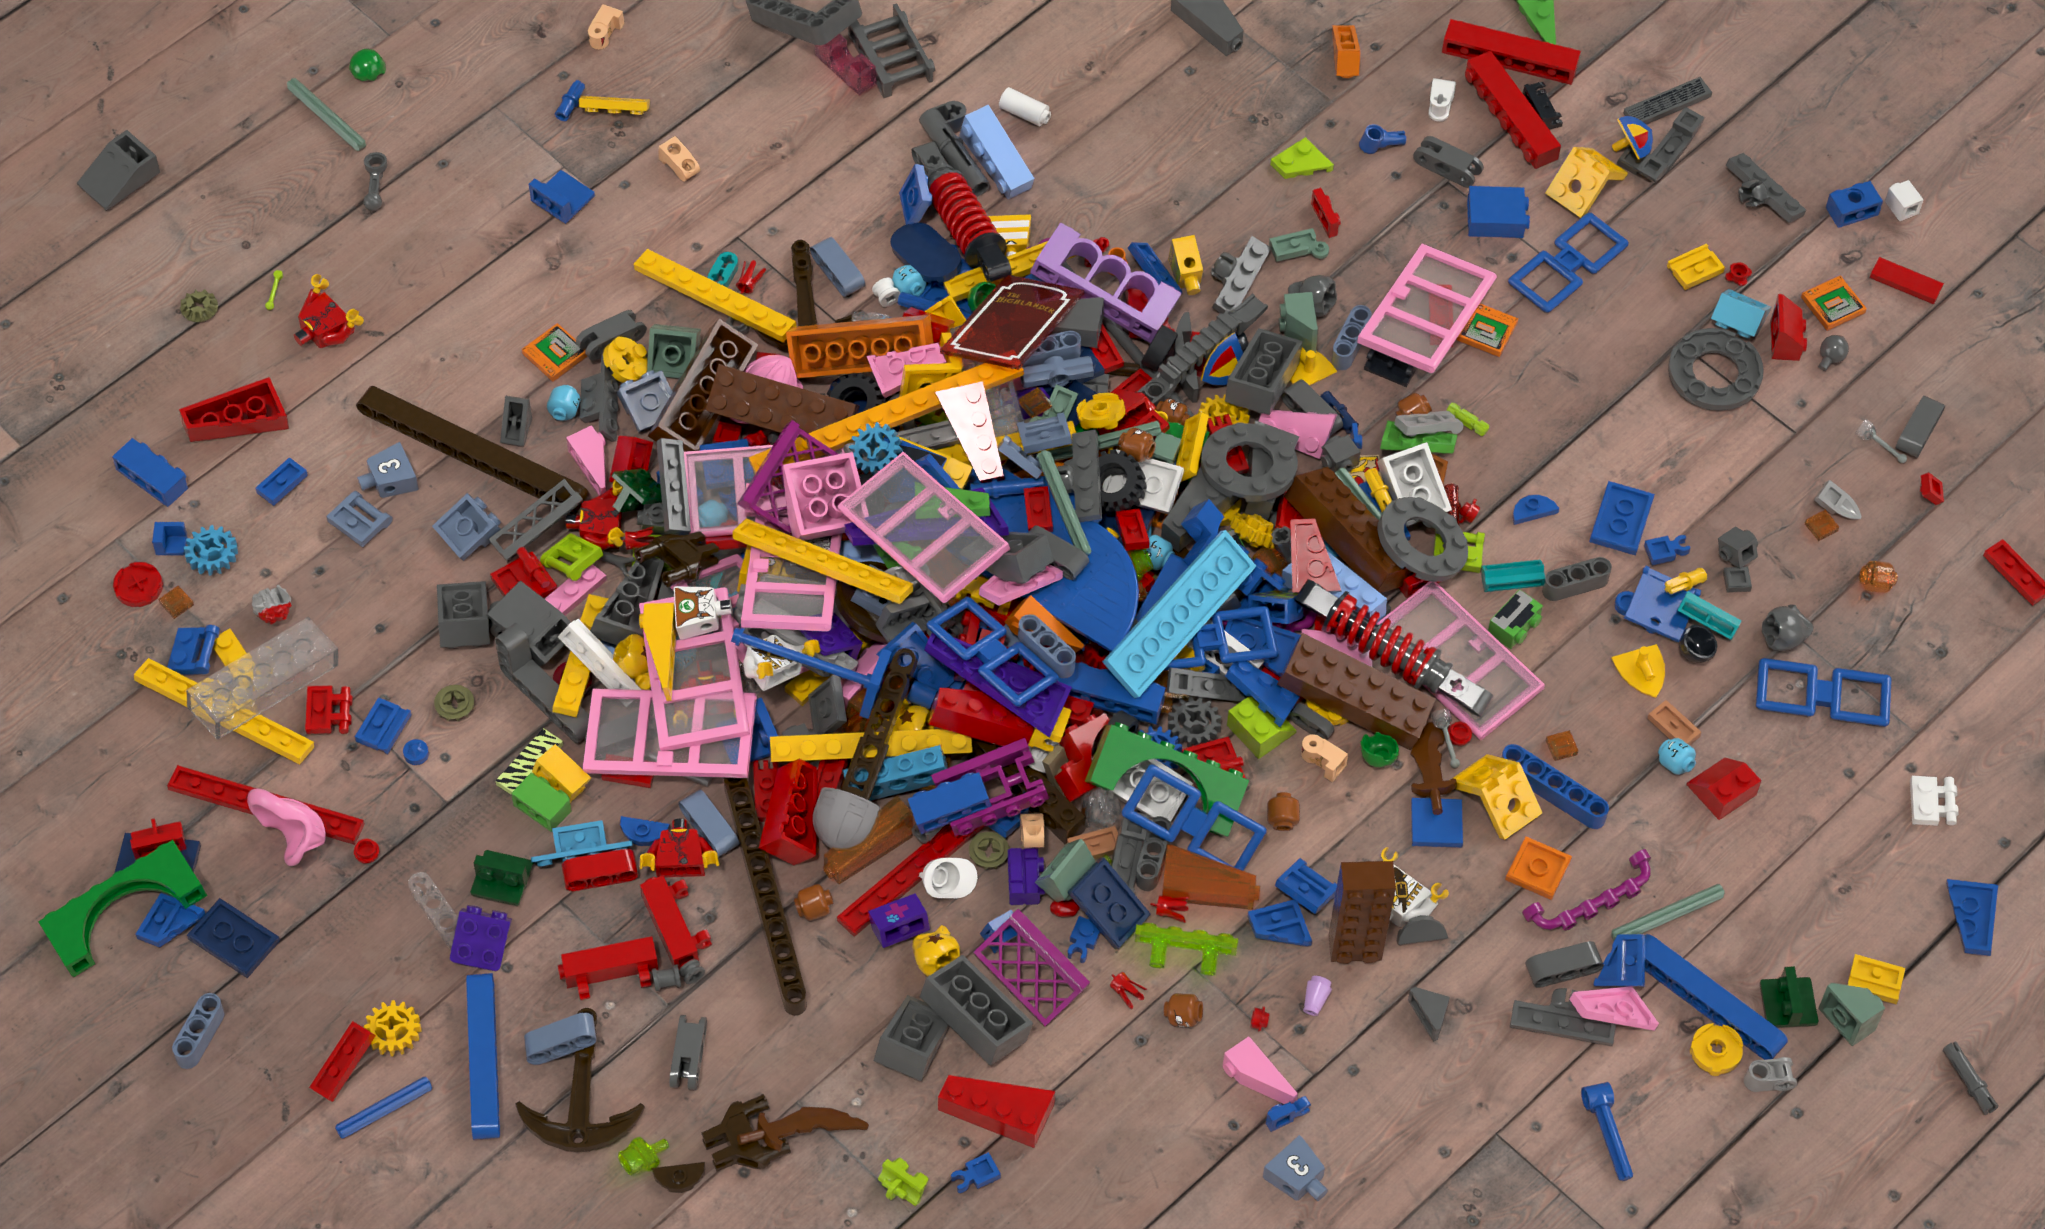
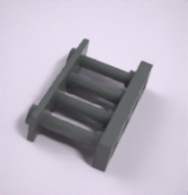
M897 3L893 4V17L867 26L860 25L858 20L848 26V35L883 98L892 96V86H894L895 82L924 73L929 83L933 82L935 65L931 58H927L908 24L905 11H901ZM897 25L901 32L875 42L869 41L867 38L868 34ZM906 41L910 48L884 58L878 57L876 54L877 50ZM915 57L919 64L894 74L887 73L885 70L886 66Z

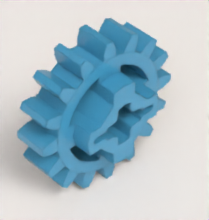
M876 422L874 428L866 424L865 431L858 429L859 437L852 436L855 445H849V449L854 452L856 467L858 469L861 468L865 474L870 470L875 475L878 470L883 469L897 457V453L903 452L902 448L898 446L902 443L901 439L897 437L898 434L894 429L890 430L891 428L887 424L881 427ZM883 436L887 437L890 443L884 441ZM862 455L867 457L869 459V462L865 461L862 458Z
M213 525L210 526L209 530L201 527V533L198 534L193 531V539H186L187 546L184 547L186 562L190 563L192 570L198 568L199 574L204 573L205 570L208 571L209 576H212L214 570L221 574V568L230 569L229 562H236L235 555L238 554L236 539L232 537L231 531L224 532L222 526L218 530H215Z

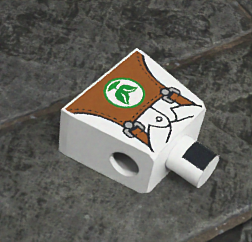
M674 587L676 630L680 640L716 631L719 629L718 616L732 614L731 600L717 601L714 588Z

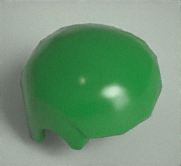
M367 48L357 51L352 56L349 70L357 80L375 81L380 73L385 74L386 64L377 51Z
M980 282L970 289L967 295V302L974 314L977 315L998 292L996 285L989 282ZM994 300L980 316L991 317L995 314Z
M1376 732L1375 735L1368 737L1365 734L1360 742L1363 760L1370 766L1376 768L1385 767L1394 763L1398 758L1399 747L1397 741L1389 735Z

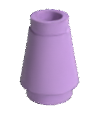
M1312 976L1311 980L1307 982L1303 1009L1306 1014L1318 1016L1319 1011L1332 991L1330 987L1331 981L1321 976Z

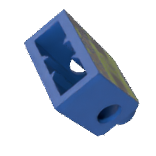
M1275 590L1248 595V608L1261 607L1271 603L1269 612L1272 622L1290 624L1303 617V607L1294 600L1298 593L1293 594L1292 592L1286 593ZM1251 617V619L1261 621V617Z

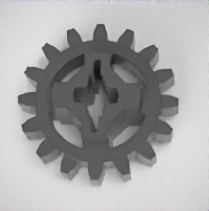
M1190 696L1188 702L1180 699L1179 706H1172V712L1168 714V730H1171V737L1178 736V744L1184 741L1187 742L1188 748L1192 744L1199 745L1202 742H1210V738L1216 740L1217 732L1221 731L1220 723L1222 717L1218 715L1217 707L1211 708L1210 700L1202 703V697L1194 701L1192 696Z

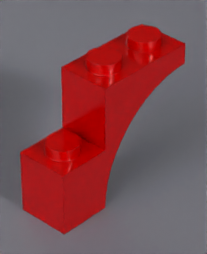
M1106 713L1099 717L1093 714L1082 721V726L1078 727L1077 724H1074L1064 730L1065 736L1062 737L1059 744L1064 747L1069 762L1060 767L1062 771L1054 777L1070 802L1097 787L1085 782L1092 763L1091 754L1094 740L1098 732L1110 721Z

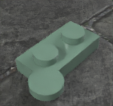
M1313 228L1269 238V246L1276 262L1307 254L1323 259L1329 254L1328 244L1322 241L1317 242Z
M1056 384L1042 417H1033L1029 422L1055 417L1057 413L1064 412L1067 421L1078 393Z

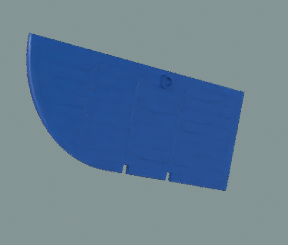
M1002 467L1005 480L1021 479ZM972 470L964 490H971L970 483H980L974 470ZM1024 493L1001 495L995 499L993 496L989 497L1007 524L1009 532L1028 533ZM1049 495L1053 532L1051 533L1073 545L1056 502ZM1093 520L1080 522L1091 548V554L1087 555L1090 560L1088 565L1074 580L1062 577V579L1020 596V598L1025 599L1031 595L1058 621L1112 652L1129 633L1135 619L1139 598L1137 575L1131 558L1116 537ZM968 538L956 539L943 550L970 568L974 565L973 562L961 555L962 550L974 543ZM931 540L927 542L934 544L937 540ZM984 570V571L981 573L982 575H984L985 577H987V578H989V579H990L992 576H994L992 573L988 572L987 570Z

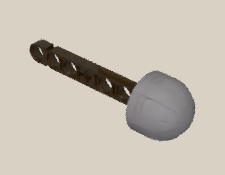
M908 648L899 649L893 656L889 667L890 672L885 677L864 736L859 739L841 790L827 787L822 788L814 808L813 826L821 842L833 850L851 852L864 847L875 835L881 820L883 809L869 801L889 748V745H887L910 685L909 677H913L917 667V657ZM903 655H910L912 662L908 666H900L899 659ZM894 678L903 679L902 687L897 690L890 687L891 681ZM885 701L894 702L895 706L891 712L886 713L882 711L881 708ZM880 715L881 717L885 718L882 723V727L885 729V731L879 732V734L877 735L874 728H879L881 725L882 720L880 719V717H878ZM868 747L877 748V754L872 759L864 757V752ZM860 770L868 771V778L864 782H858L855 779L857 772Z

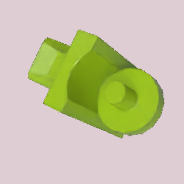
M900 1157L893 1162L887 1159L883 1162V1169L878 1177L882 1186L888 1189L885 1197L893 1200L898 1196L902 1200L906 1199L914 1206H917L927 1186L928 1177L921 1172H917L914 1176L907 1173L909 1166Z

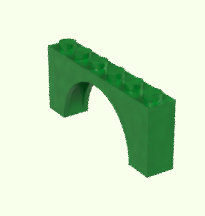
M1115 722L1114 725H1106L1085 782L1107 791H1113L1122 775L1134 765L1145 760L1162 759L1178 765L1191 776L1201 792L1202 811L1208 813L1216 801H1220L1238 811L1249 780L1242 778V772L1231 768L1229 771L1220 769L1221 764L1209 759L1206 760V763L1197 759V754L1184 750L1183 753L1174 750L1175 745L1165 741H1161L1160 744L1151 741L1152 736L1140 731H1138L1137 735L1128 731L1129 727L1124 724ZM1219 814L1209 832L1221 837H1228L1234 821Z
M173 840L160 845L147 856L138 858L134 864L124 870L115 872L109 879L101 884L92 886L86 893L69 900L66 905L56 911L49 912L43 919L38 921L73 978L95 965L90 949L92 929L100 914L115 900L136 891L152 890L174 897L187 909L208 896Z

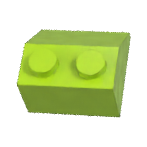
M1247 697L1228 710L1227 726L1260 759L1296 734L1297 730L1287 720L1284 721L1280 728L1274 722L1276 718L1268 711L1264 713L1258 707L1260 703L1253 697Z

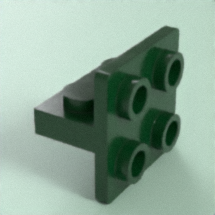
M645 469L613 472L612 477L623 486L613 505L618 512L642 510L645 504L662 503L661 484L657 483Z
M485 850L483 856L476 855L473 863L476 876L470 891L471 895L519 906L533 867L531 860L490 850Z
M1795 966L1784 967L1783 973L1778 979H1762L1760 981L1761 996L1767 1021L1777 1028L1818 1025L1819 1020L1810 977L1797 978Z

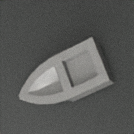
M1831 480L1825 482L1814 501L1832 515L1838 513L1849 519H1861L1860 510L1854 500Z

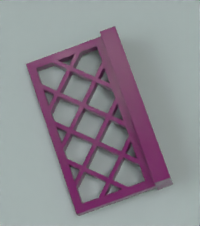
M793 420L785 425L737 503L744 509H750L786 534L791 532L790 524L787 526L779 521L777 512L787 510V506L776 508L773 496L785 493L782 469L783 459L793 456L796 463L799 462L798 455L809 453L812 460L815 459L814 452L822 451L828 456L838 455V453L800 429V425ZM798 436L806 440L808 450L796 451L794 442ZM781 476L784 489L772 491L771 479ZM769 496L772 509L764 511L756 506L759 498Z
M1019 909L973 952L987 969L1044 1027L1090 984V981ZM1009 926L1017 933V943L1002 942V932ZM999 936V942H993ZM1020 937H1021L1026 943H1020ZM988 946H999V960H988L981 952ZM1002 947H1017V961L1002 960ZM1020 947H1031L1035 951V961H1020ZM1038 955H1039L1044 961H1038ZM992 964H999V971ZM1002 965H1017V979H1006L1002 975ZM1020 965H1035V979H1020ZM1038 965L1049 966L1053 970V980L1038 979ZM1056 974H1057L1062 980H1056ZM1011 983H1017V988H1015ZM1020 983H1035V997H1024L1020 993ZM1038 983L1053 984V998H1039ZM1056 984H1067L1074 992L1068 998H1056ZM1028 1001H1035V1006L1033 1007ZM1038 1002H1053V1012L1046 1019L1038 1012ZM1056 1002H1063L1056 1008Z

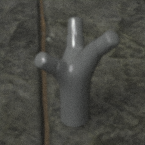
M603 552L601 561L616 565L626 577L628 572L625 564L635 561V557H622Z

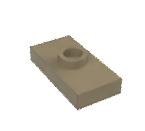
M1056 745L1042 763L1048 781L1063 793L1054 776L1062 771L1060 767L1069 761L1064 747Z

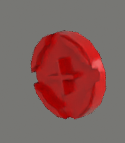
M133 562L128 567L121 568L114 577L113 588L117 599L121 603L130 607H143L151 604L159 597L163 589V580L157 568L146 562Z

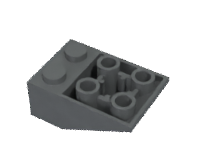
M125 130L105 146L79 179L77 185L107 211L160 173L157 157L134 135Z
M519 581L486 614L502 632L514 623L518 624L528 636L531 658L539 667L544 665L564 645L558 636L571 623L561 611L522 581Z

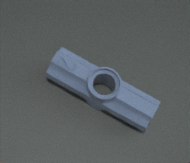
M1053 356L1048 358L1044 364L1022 367L1024 375L1020 376V380L1024 388L1046 384L1055 388L1056 384L1063 387L1068 384L1069 380L1093 377L1092 359L1089 356L1064 360L1060 356Z

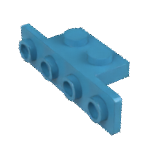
M603 820L552 828L556 853L531 857V862H537L538 867L553 864V859L562 858L564 862L567 859L576 858L577 855H593L607 850L628 849V847L633 845L632 841L606 845Z

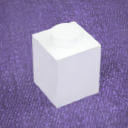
M1907 180L1902 183H1895L1889 188L1885 203L1897 219L1902 221L1919 214L1923 198L1911 182Z

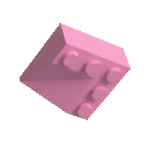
M853 452L783 465L787 513L792 536L805 541L845 533L844 524L851 523L852 521L838 510V505L861 487ZM864 501L854 511L863 519L869 518L866 502Z

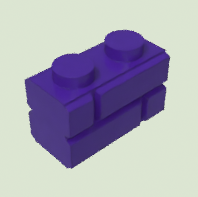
M1010 848L1008 850L1009 904L1038 905L1040 903V895H1045V891L1035 883L1039 878V872L1044 871V858L1038 856L1037 848Z

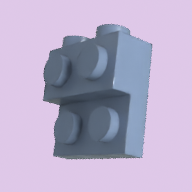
M654 370L643 374L641 376L642 379L636 382L628 380L620 385V389L617 392L626 413L630 415L638 433L653 427L672 394V390L662 370L656 373Z
M468 493L432 526L463 561L480 545L486 547L490 543L489 538L501 530L498 525L502 523L492 512L488 515L485 511L488 506L478 496L474 499Z

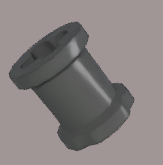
M678 965L658 971L656 968L652 969L656 992L660 991V988L681 987Z

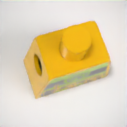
M1195 235L1172 239L1168 261L1174 279L1180 288H1186L1188 295L1198 294L1201 291L1199 284L1202 279L1203 267Z

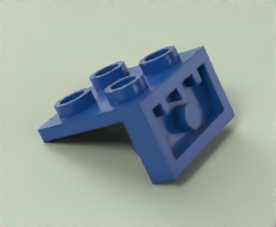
M562 170L547 183H541L535 178L529 183L531 201L565 224L595 196L593 190Z
M762 697L756 699L750 762L771 756L770 736H778ZM734 719L719 724L717 728L737 724V721ZM740 737L722 740L730 763L738 764Z

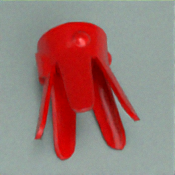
M755 260L751 261L745 274L746 262L744 261L741 277L736 283V287L741 291V294H751L756 283L766 271V268H762L752 279L751 277L756 266Z
M654 526L636 532L625 531V540L622 541L625 542L626 550L650 544L655 538L654 536H649L653 533L652 529Z
M1159 895L1157 904L1150 903L1152 906H1157L1156 915L1161 917L1168 916L1186 923L1185 917L1174 911H1188L1187 902L1182 900L1189 899V897L1172 898Z
M1124 972L1119 973L1117 976L1112 974L1114 979L1110 987L1120 995L1130 1009H1133V1004L1126 995L1125 990L1139 1000H1144V995L1132 984L1143 990H1147V988L1130 980Z

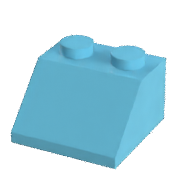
M1728 289L1721 293L1711 319L1715 320V324L1719 327L1729 329L1730 326L1738 330L1737 334L1750 338L1751 336L1755 337L1758 335L1772 307Z

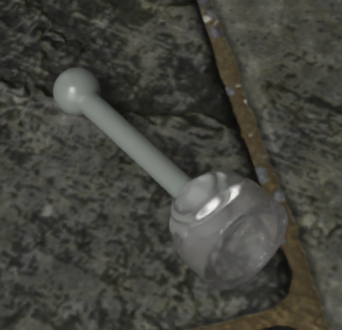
M1868 419L1855 432L1861 439L1870 440L1873 438L1896 456L1899 463L1907 461L1905 454L1898 453L1876 435V427Z
M1441 709L1435 711L1430 715L1435 727L1443 730L1451 757L1450 765L1452 768H1458L1460 761L1456 759L1447 729L1452 722L1450 710Z

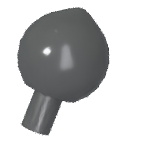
M1831 335L1823 340L1820 346L1823 359L1818 367L1826 371L1831 363H1839L1847 357L1849 345L1844 336Z

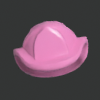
M763 356L751 362L744 369V372L803 389L801 382L796 378L791 359L786 356ZM730 418V419H732L733 421H735V422H737V423L749 424V423H747V422H743V421H740V420H737V419Z
M256 788L248 793V806L264 827L277 828L284 834L287 841L284 860L288 866L297 865L301 861L304 852L324 844V824L319 815L307 805L294 799L278 798L264 789Z

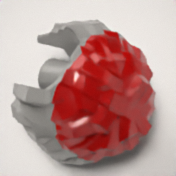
M277 585V588L271 589V591L269 588L261 590L252 597L253 612L265 623H270L271 625L275 622L286 620L290 612L289 609L292 606L290 595L280 585Z

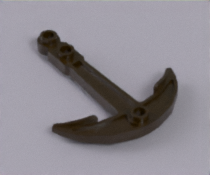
M800 239L796 240L791 246L793 277L797 289L798 326L817 325L811 286L810 247L806 241ZM858 310L849 316L835 320V323L862 321L864 311ZM754 329L764 341L781 350L788 351L787 339L783 343Z
M583 1008L577 1012V1014H591L594 1017V1025L596 1027L597 1015L593 1009ZM596 1042L587 1048L573 1052L575 1063L567 1123L548 1121V1116L528 1108L520 1101L515 1103L523 1124L532 1134L547 1145L571 1152H587L609 1146L635 1126L645 1109V1106L640 1103L626 1112L610 1116V1122L590 1123L592 1060L595 1057ZM576 1138L583 1139L580 1143L573 1142Z

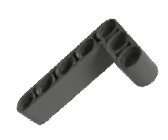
M746 0L751 19L754 22L814 45L828 43L862 16L859 0H832L817 13L784 0Z
M514 623L495 638L500 669L573 742L579 743L587 733L589 714L581 706L577 717L552 712L559 685L532 660L528 636L518 624Z

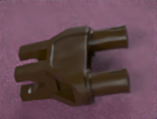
M701 531L687 535L664 534L655 537L652 543L635 548L634 556L639 563L655 557L666 562L673 570L663 572L661 577L664 585L671 587L683 581L687 583L695 582L699 579L702 570L718 564V558L713 553L719 552V547L715 543L706 545L698 543L705 540V535Z
M764 1094L744 1103L741 1101L733 1102L729 1106L721 1124L701 1133L703 1137L702 1142L706 1150L724 1143L728 1145V1147L712 1154V1162L716 1171L735 1164L753 1169H764L768 1167L770 1161L791 1153L785 1137L780 1139L783 1141L781 1151L774 1150L767 1145H760L758 1141L739 1145L737 1142V1135L753 1131L748 1121L749 1117L770 1109Z

